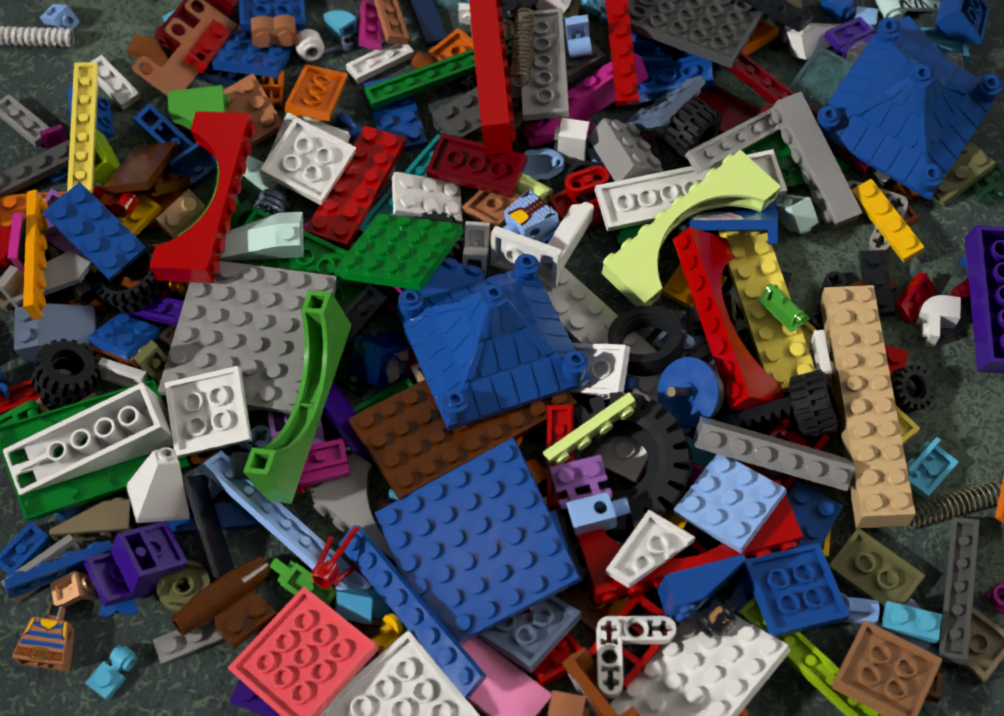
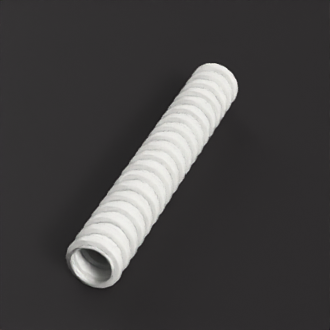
M0 26V45L5 46L7 44L12 46L13 44L14 46H19L20 44L21 46L27 45L28 47H31L32 44L35 47L39 45L41 47H52V45L59 47L60 45L63 48L65 46L71 48L74 44V33L71 28L65 30L64 28L51 29L48 27L45 29L44 27H33L32 29L27 27L25 29V27L12 28L7 26L5 28Z

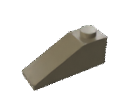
M123 497L114 498L112 501H103L51 528L49 535L55 543L68 534L72 536L75 542L116 539L118 533L135 529V515L131 501Z

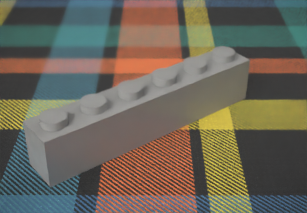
M802 92L777 100L771 109L772 119L778 124L782 139L788 144L792 159L798 164L802 179L808 184L812 199L818 204L822 212L824 223L832 230L855 221L863 212Z
M702 416L699 418L693 437V443L698 449L845 491L849 488L856 467L850 459Z

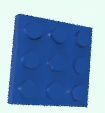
M239 0L240 31H251V19L254 17L268 16L273 18L278 15L293 16L295 18L296 31L306 29L304 0Z
M235 31L230 34L212 61L213 70L250 75L254 73V75L278 78L295 46L283 47L273 45L267 48H259L253 46L252 34H247L244 31Z
M819 543L746 559L743 562L742 566L769 634L772 637L776 638L845 621L850 617Z

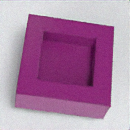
M61 124L39 131L47 150L68 140Z

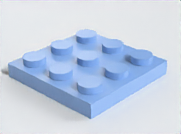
M716 454L673 509L674 515L742 554L786 495V488L730 457Z

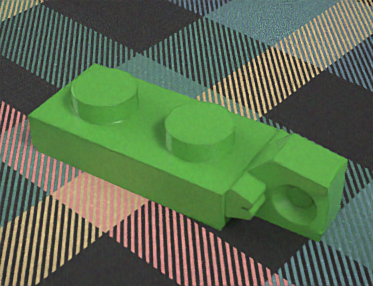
M275 558L269 567L280 575L277 581L292 594L296 595L305 587L329 607L335 601L337 591L332 587L324 589L318 586L312 579L313 574L298 563L291 561L286 566Z

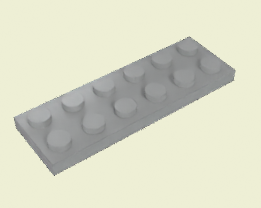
M562 8L533 11L535 13L531 81L528 85L521 87L523 121L569 117ZM524 12L518 15V17L522 15H528L533 18V15L530 13ZM523 16V17H520L519 20H522V19L532 20V18ZM529 78L521 80V82H527Z

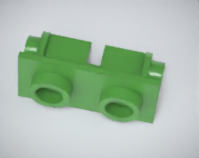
M772 283L767 285L764 289L766 293L758 298V301L791 333L810 319L777 285Z

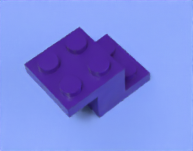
M167 521L118 533L110 552L87 557L83 564L104 607L154 593L162 575L186 569L188 561Z

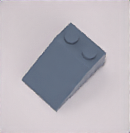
M46 304V307L43 308V319L33 320L24 307L15 308L14 351L26 363L35 362L38 351L42 350V346L46 343L50 345L52 340L60 342L61 339H67V341L72 342L73 339L77 340V343L80 345L82 343L86 344L88 349L90 345L88 336L97 330L96 307L94 305Z

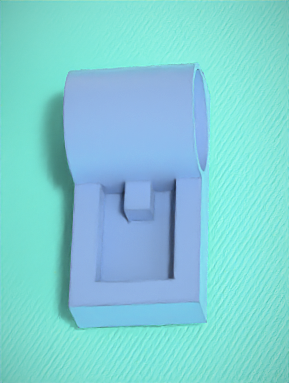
M576 15L565 18L569 58L592 55L588 16Z

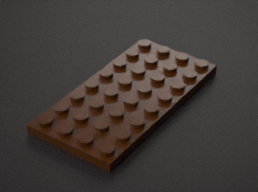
M425 379L349 418V424L401 501L410 493L509 439L514 438L517 440L547 424V406L573 404L574 408H576L577 402L568 391L448 431Z

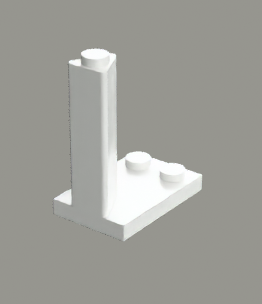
M588 202L573 204L548 244L495 226L491 232V265L511 271L514 270L515 260L518 256L531 254L539 261L538 276L542 284L556 289L560 282V272L593 220L594 205Z

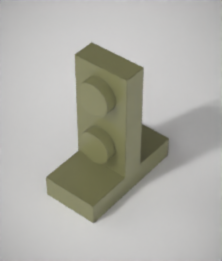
M151 340L147 345L142 346L133 358L138 363L137 366L160 385L168 357Z

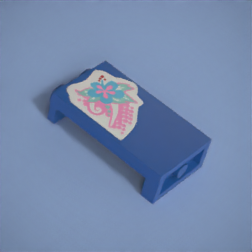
M756 210L703 211L692 215L691 218H687L685 230L688 227L699 230H768V244H778V210H762L761 212Z

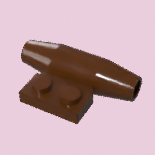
M258 556L231 569L198 592L171 618L176 630L182 636H185L215 621L217 632L234 650L267 626L277 615V612L261 595L258 596L252 593L271 574L268 563L261 556Z

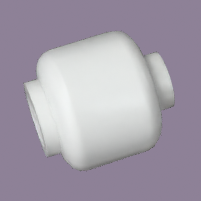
M305 29L296 35L297 43L294 46L298 56L303 61L313 62L323 55L324 43L319 33L315 30Z

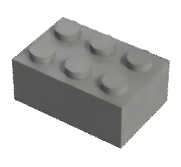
M603 118L588 137L614 181L664 172L660 166L661 162L652 154L650 145L643 140L640 130L633 124L628 125L618 120Z

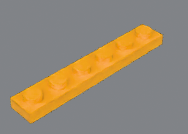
M37 190L27 191L23 307L33 320L43 319V308L46 307L44 288L47 286L44 269L47 268L45 249L48 246L45 231L48 230V224L43 212L48 208L46 199L42 198Z

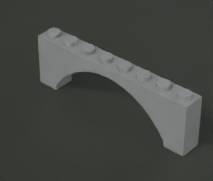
M351 452L348 456L351 476L323 482L311 494L314 502L313 507L320 515L325 516L327 514L333 518V524L342 532L345 530L349 531L353 525L361 526L398 570L387 540L378 529L370 511L369 486L370 479L374 476L373 466L361 456Z

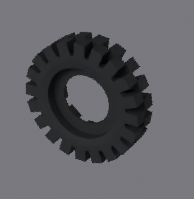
M623 392L610 393V398L605 400L599 395L589 399L591 405L587 408H584L582 405L575 408L574 430L623 397ZM631 393L635 399L636 408L633 409L634 413L630 417L614 422L612 424L613 427L603 435L597 434L591 438V443L584 449L578 450L577 448L574 450V461L593 457L600 445L608 439L626 436L637 440L647 452L648 469L642 481L635 487L625 491L611 490L612 498L610 500L614 501L626 497L631 513L616 517L617 527L605 531L608 536L621 537V533H627L630 536L648 510L662 518L666 515L670 518L674 514L673 509L678 501L689 490L687 487L688 480L692 481L693 467L691 459L693 457L691 447L678 421L669 411L667 412L664 409L663 405L653 399L649 402L645 399L644 395ZM598 484L600 490L606 489L601 484ZM588 486L576 489L575 492L578 496L590 493V489Z

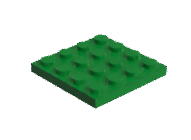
M378 214L333 270L334 275L338 279L422 291L463 234L462 224Z

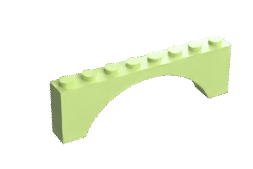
M739 150L734 155L729 154L723 160L720 167L717 169L712 168L702 182L697 181L694 183L684 197L681 195L676 198L672 203V207L667 211L665 209L662 210L650 225L645 224L639 230L636 237L627 239L621 245L618 252L615 254L610 253L603 261L602 274L636 307L652 305L660 298L662 291L658 274V253L667 236L678 224L696 213L716 207L735 206L761 212L778 197L781 186L743 151Z

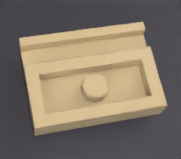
M187 189L154 221L169 237L175 239L179 233L190 227L203 214L206 208L190 189Z

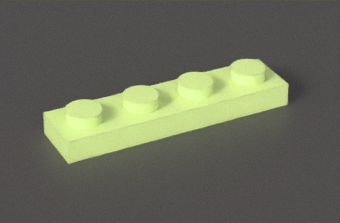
M628 392L545 450L543 455L549 466L564 463L569 459L571 452L577 448L582 450L591 443V438L597 434L603 435L613 427L612 424L617 420H625L634 413L633 409L636 408L633 396Z

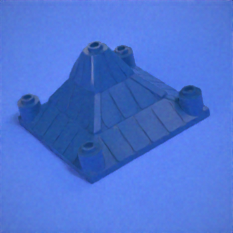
M884 18L879 22L875 34L827 105L819 110L816 121L826 141L924 198L931 200L1000 94L1003 83L997 75L986 74L980 79L952 62L941 58L934 52L899 34L901 25L896 19Z
M531 254L518 256L515 260L514 270L504 274L488 277L484 280L436 293L426 298H423L422 294L417 290L411 289L405 290L399 295L398 304L395 305L396 313L448 431L589 385L591 382L587 372L588 358L584 353L576 351L538 276L539 261Z

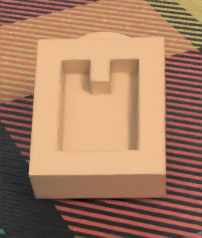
M73 571L50 583L54 605L66 608L81 599L94 600L97 598L95 587L88 573Z

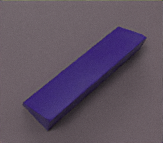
M332 382L323 412L352 452L368 458L370 456L349 424V418L357 413L334 382Z

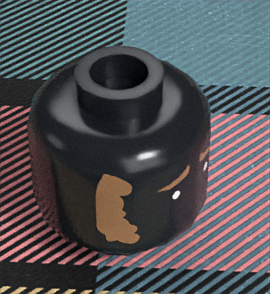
M710 597L696 611L697 621L695 624L710 639L713 636L722 638L736 623V617L733 614L736 609L725 598L720 601L715 597Z

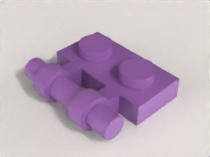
M601 455L549 467L555 494L564 492L567 494V498L558 500L560 510L567 509V502L601 493H608L609 497L612 498L610 488L600 490L598 484L605 483L608 480ZM589 486L590 493L577 496L576 489Z

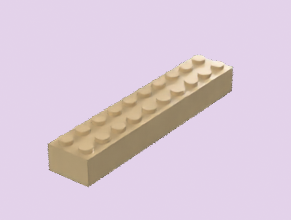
M874 285L824 287L820 299V309L825 338L830 340L831 345L829 359L835 365L832 383L839 416L844 457L850 459L856 466L849 485L856 528L909 526L915 516V508Z

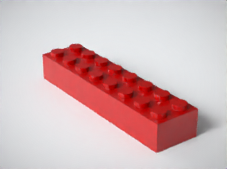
M469 0L485 155L513 152L512 143L516 142L513 110H511L513 109L511 92H508L511 91L509 75H504L509 73L507 57L502 58V56H507L505 40H500L505 39L504 26L499 24V22H503L502 8L497 7V5H501V0Z

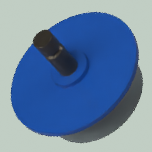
M683 357L673 361L662 373L657 391L658 402L663 405L667 412L669 411L674 416L681 428H696L700 416L711 419L721 409L724 401L723 382L720 376L703 360L695 357Z

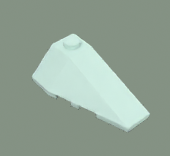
M303 212L277 213L230 230L226 234L225 251L221 254L219 261L304 257Z

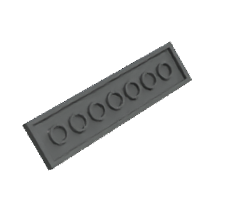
M566 37L564 38L567 83L606 61L605 54L591 40L592 55L569 58ZM511 68L508 69V71H509L508 74H504V75H509V80H510V73H511L510 70H511ZM515 74V77L512 76L515 81L521 82L520 79H517L521 78V75ZM510 82L511 91L508 92H511L513 107L511 110H513L514 114L522 109V88ZM477 87L432 112L433 119L446 134L469 140L482 132Z

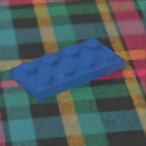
M694 55L645 66L648 78L638 85L639 103L658 99L665 93L682 87L681 83L687 79L702 76L706 82L700 90L715 87L713 61Z
M394 77L364 83V88ZM413 95L374 110L369 102L376 129L406 138V145L403 151L428 145Z
M80 182L43 212V215L110 282L147 251L146 246Z

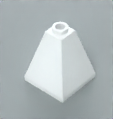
M164 447L160 450H153L127 483V490L136 522L145 523L189 519L190 514L175 449Z

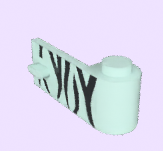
M875 0L884 18H894L896 20L901 19L907 11L938 12L940 0Z

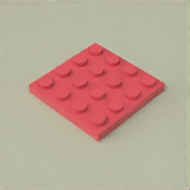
M303 587L233 661L228 669L280 716H320L379 650V647L307 588Z

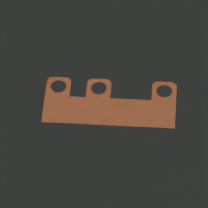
M188 0L185 4L186 10L201 20L194 29L179 18H173L166 26L165 31L180 42L181 45L162 68L146 56H141L132 67L136 74L167 96V91L186 89L198 75V68L192 64L188 65L184 62V59L211 21L215 19L231 31L237 26V24L205 0ZM193 1L202 2L205 7L204 11L201 13L195 12L191 8V3ZM172 25H182L185 28V34L182 36L175 35L171 30ZM142 62L151 64L153 72L149 75L143 74L139 70V64Z

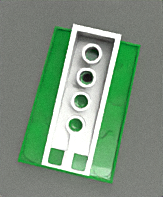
M156 380L142 382L0 426V452L25 520H38L116 492H123L127 490V483L153 450H160L164 447L174 449L168 407L163 395H160L158 392L159 386ZM187 456L178 458L181 471L191 467Z

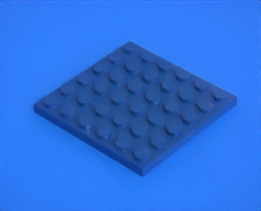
M514 438L417 489L401 501L399 499L375 512L400 574L460 645L582 581Z

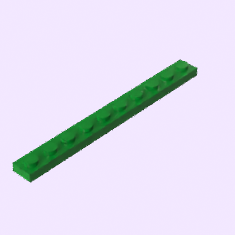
M568 14L563 16L564 38L566 37L565 18L570 17ZM513 34L506 36L505 39H500L501 41L505 40L507 56H502V58L507 57V61L512 58ZM474 48L364 88L372 109L374 110L475 73Z

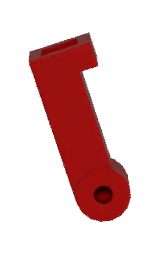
M94 185L93 195L114 216L130 217L136 206L140 203L138 197L132 192L107 195L103 187Z

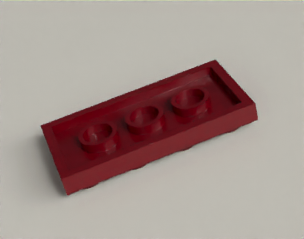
M441 133L425 172L428 177L513 199L528 157L525 154L514 151L485 155L483 143Z

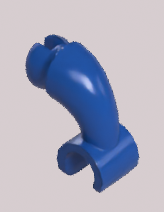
M341 113L338 115V125L346 126L351 134L350 138L352 140L357 139L363 128L360 125L356 126L349 114Z

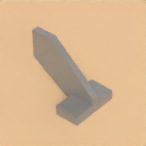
M70 251L48 261L47 268L44 269L47 284L46 288H44V296L80 283L94 265L91 261ZM10 265L0 278V290L15 308L23 307L24 274L18 268Z

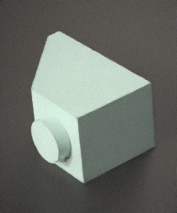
M790 194L777 197L776 210H778V219L788 231L804 234L809 232L812 226L819 223L810 197Z

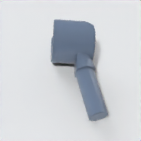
M342 37L341 44L324 50L325 55L341 50L344 52L352 51L354 43H351L352 37Z

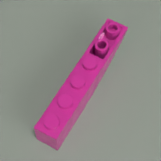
M634 53L637 85H639L648 78L642 58ZM612 61L568 91L569 117L562 118L583 120L616 101ZM562 118L528 120L523 123V126L536 137L555 131L556 126L560 127Z

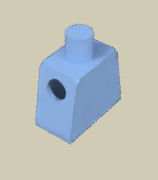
M601 493L566 503L576 540L577 535L602 528L604 532L617 527L616 517L631 513L626 497L611 501L608 493Z

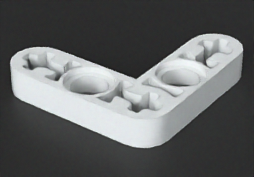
M607 616L599 620L596 629L597 685L602 696L611 699L620 695L622 691V644L670 643L676 634V624L671 618L666 616ZM632 624L641 625L644 629L643 635L639 637L632 636L628 630L629 626ZM648 624H652L651 630H658L660 625L663 624L666 629L671 631L667 632V636H662L661 631H652V637H648ZM606 625H611V629L616 630L612 632L611 643H606V631H601L605 629ZM611 650L616 653L618 659L616 662L608 664L602 659L603 652ZM608 671H613V683H618L612 691L608 690V686L603 685V683H607Z

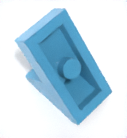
M375 589L337 590L335 612L345 620L371 624V618H384L390 614L389 605Z

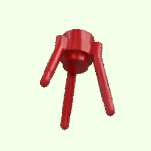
M355 526L348 534L332 559L324 562L334 540L332 536L328 538L316 566L311 571L313 581L321 588L329 589L330 586L336 588L344 578L357 569L354 564L339 575V567L336 562L358 532V526Z

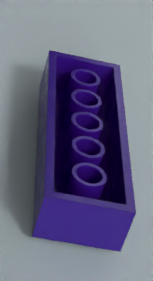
M976 225L965 236L977 372L1004 374V227Z

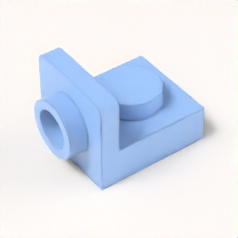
M53 4L40 17L44 24L54 25L59 29L64 28L66 30L71 28L73 30L79 24L78 18L68 5Z

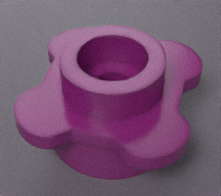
M1001 582L995 589H989L985 594L986 598L995 605V610L998 613H1004V600L1000 599V596L1004 597V582Z

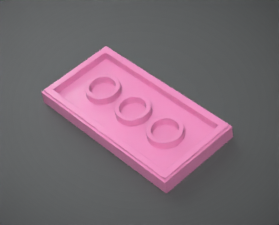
M477 636L461 644L487 675V678L473 695L465 697L467 701L486 716H538L550 702L551 693Z

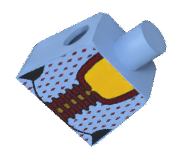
M530 189L505 209L504 212L506 226L503 229L534 240L547 236L559 226L558 213Z

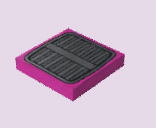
M14 213L7 258L24 274L26 217L23 213Z

